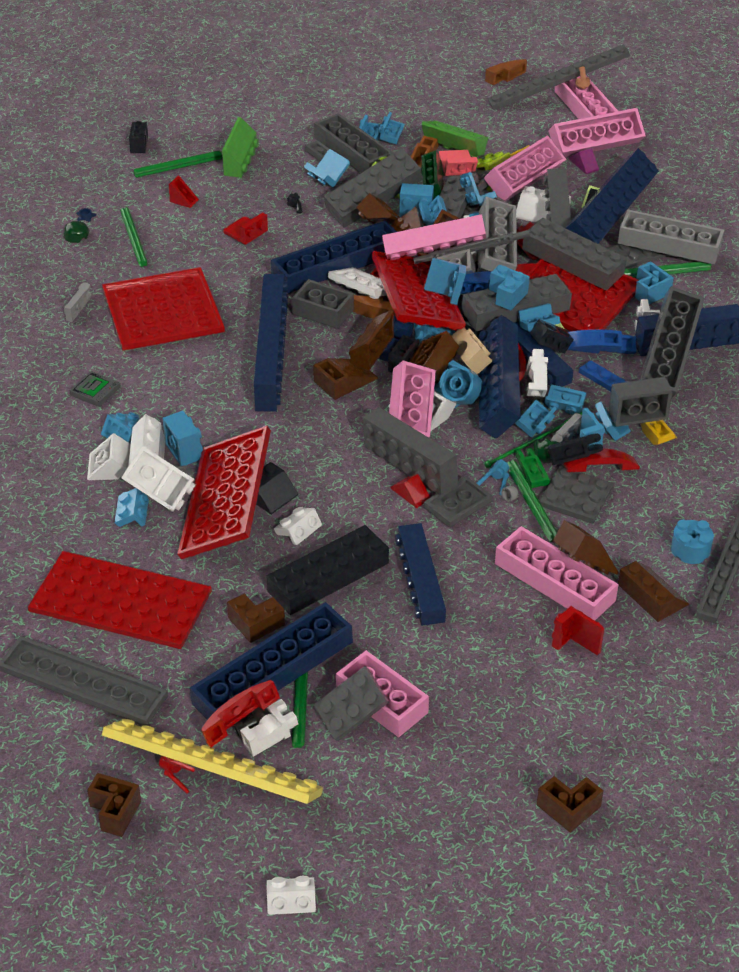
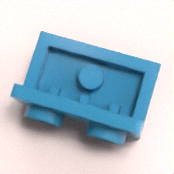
M389 112L388 116H384L378 133H381L380 140L397 145L405 124L391 120L392 112Z
M365 115L363 120H360L359 128L378 141L381 134L378 133L381 124L368 122V115Z
M439 195L428 206L422 202L419 203L422 221L427 226L434 224L442 209L447 211L444 200Z
M549 303L518 311L520 328L531 332L538 319L553 325L560 324V317L552 314L551 304Z
M551 384L548 396L545 397V405L551 410L555 406L556 410H565L568 414L574 415L575 413L582 412L587 395L586 392Z
M535 400L515 424L529 436L533 437L536 432L540 434L546 428L545 422L549 424L555 417L553 413L557 408L554 406L549 411L539 401Z
M601 401L595 404L598 411L595 414L598 420L603 422L605 434L609 433L616 441L631 432L628 425L615 427L609 411Z
M137 488L119 495L115 524L121 527L136 521L141 527L145 526L149 503L147 495Z

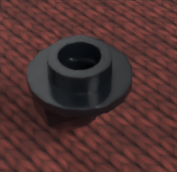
M291 193L287 198V205L295 207L296 213H302V205L299 201L300 196H298V193Z

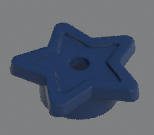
M83 208L76 213L79 216L77 221L86 220L90 222L91 218L97 215L92 213L89 208Z

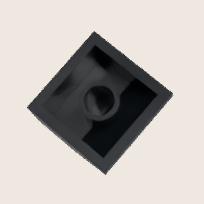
M269 462L263 468L256 505L272 515L298 496V492L285 471Z

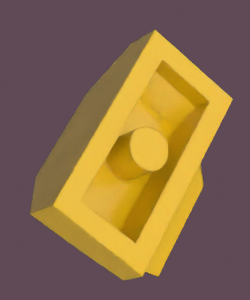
M663 420L640 423L643 433L653 445L677 438Z

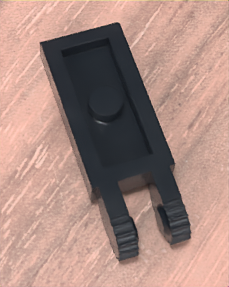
M590 434L586 437L549 445L548 449L552 465L585 458L591 454L601 452L603 450L602 444L587 446L588 444L599 442L601 440L600 434Z

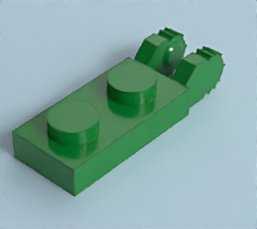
M531 447L527 448V457H524L521 450H516V458L530 487L536 488L549 485L550 479L540 459L535 455L534 450Z

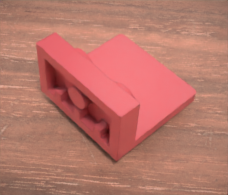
M468 150L439 151L445 176L462 175L476 171L478 159L477 157H470Z

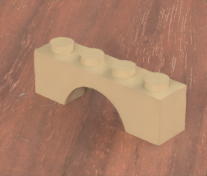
M463 327L452 335L459 345L457 352L472 371L478 374L492 362L489 357L491 353L470 328L466 330Z

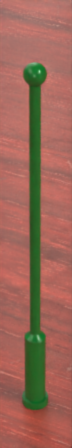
M569 419L565 420L563 424L504 453L503 455L491 461H485V467L490 468L492 464L495 463L497 460L503 459L515 453L516 450H520L534 443L535 440H540L550 435L551 433L559 430Z

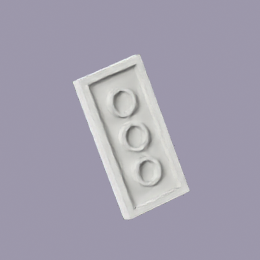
M356 268L329 271L328 278L334 280L335 283L344 284L349 289H356L358 293L368 294L370 298L378 299L380 296H387L380 278Z

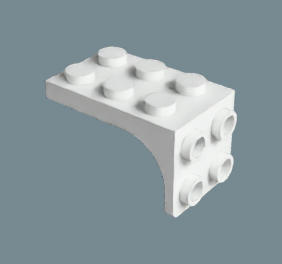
M144 446L141 447L121 477L172 512L175 509L178 511L181 509L185 502L183 497L186 493L190 495L196 486L193 483L195 481L194 478Z

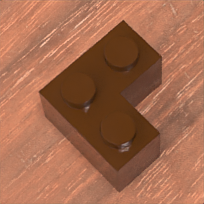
M244 593L227 602L229 620L250 643L285 625V610L274 597L255 605Z
M97 773L87 790L90 807L100 810L98 816L101 831L123 837L141 803L139 785Z
M553 776L538 788L537 806L571 833L601 807L604 790L587 777L570 789Z

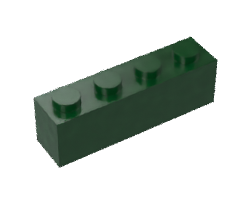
M436 150L421 155L423 185H434L433 200L438 195L440 196L444 187L443 168Z

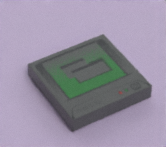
M90 371L70 390V396L100 407L121 385L116 380Z

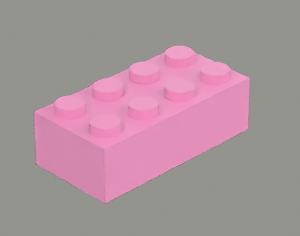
M366 650L336 673V687L362 667H368L389 701L388 704L371 717L399 738L428 714L429 696Z

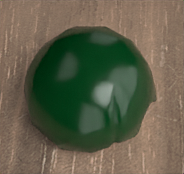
M81 221L69 222L64 229V239L70 243H79L82 238L87 239L89 235V228Z
M545 438L543 442L535 440L533 445L534 453L541 462L552 463L548 446L559 442L550 441L548 438Z

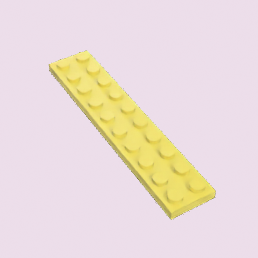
M122 719V721L113 722V724L103 727L102 736L306 804L320 797L323 791V787L317 785V782L314 780H301L296 778V775L293 773H280L275 771L276 768L268 765L261 767L255 765L253 760L245 758L240 760L234 758L235 755L232 753H219L214 751L215 748L195 745L193 740L185 738L180 740L174 738L172 733L156 732L151 726L143 725L140 727L134 725L135 722L129 719Z

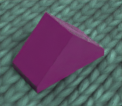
M592 148L580 151L569 157V160L585 174L599 170Z

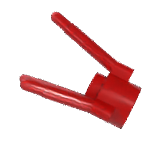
M161 756L159 766L165 770L164 775L169 777L188 794L189 790L174 773H178L181 768L194 772L195 768L183 762Z

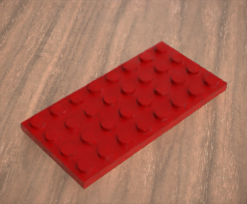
M373 251L372 259L397 320L402 323L412 322L418 325H432L436 328L447 327L451 330L465 328L466 323L458 306L450 303L448 295L424 289L431 265L429 262L415 264L413 259L415 257L400 256L397 260L387 259L386 253Z
M268 426L203 448L194 483L196 486L192 491L177 553L181 559L193 557L197 554L227 546L250 537L271 433Z
M62 551L28 605V611L182 649L212 592V587Z

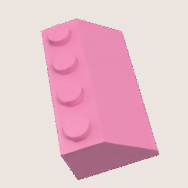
M402 361L393 368L389 413L429 438L436 370Z

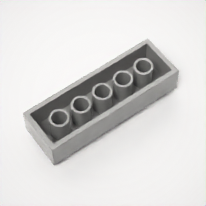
M485 197L479 210V215L482 214L485 227V239L511 232L512 234L517 233L516 206ZM514 240L513 243L478 250V268L493 271L500 264L516 270L517 240Z
M628 209L620 226L618 244L701 261L707 264H715L722 246L724 230Z

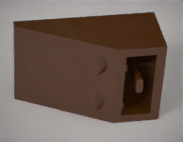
M327 358L313 365L314 382L334 400L378 379L370 370L350 364V359Z
M566 520L563 521L553 539V542L559 545L558 549L569 554V557L577 562L584 560L583 563L591 568L598 567V570L607 575L609 572L618 575V570L598 539L579 526Z

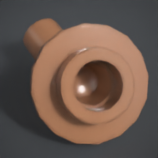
M580 67V78L576 79L575 84L580 89H586L590 86V79L586 77L585 67Z

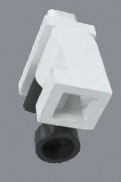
M543 349L532 350V356L529 357L526 367L527 382L529 383L527 396L530 403H533L535 400L541 403L547 392L548 357H544Z
M280 699L264 710L259 707L256 708L251 718L245 722L238 721L232 727L238 738L243 740L244 746L254 757L280 742L283 738L290 737L289 729L298 725V720L293 711L283 716V714L288 712V708L285 702Z

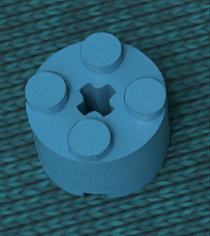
M455 365L445 370L440 378L439 385L443 396L457 404H473L481 392V378L477 373L462 365Z
M679 520L673 532L672 554L688 564H699L709 557L714 539L709 523L704 520Z

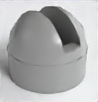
M507 486L502 489L501 494L507 502H511L517 498L518 490L514 486Z

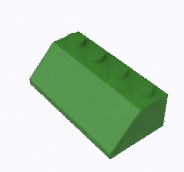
M241 117L237 118L222 149L224 176L242 178L243 174L247 172L248 164H251V157L255 155V148H258L259 145L256 132Z
M436 120L422 121L424 136L438 139V143L443 144L444 148L468 150L472 157L484 155L488 141L487 136Z

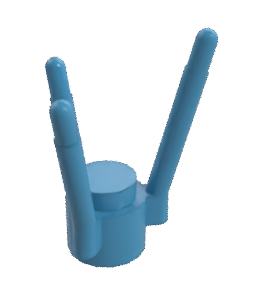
M502 459L497 460L493 467L476 484L480 486L490 475L495 479L502 478L499 495H502L501 491L505 488L507 479L510 476L507 473L509 470L508 463Z

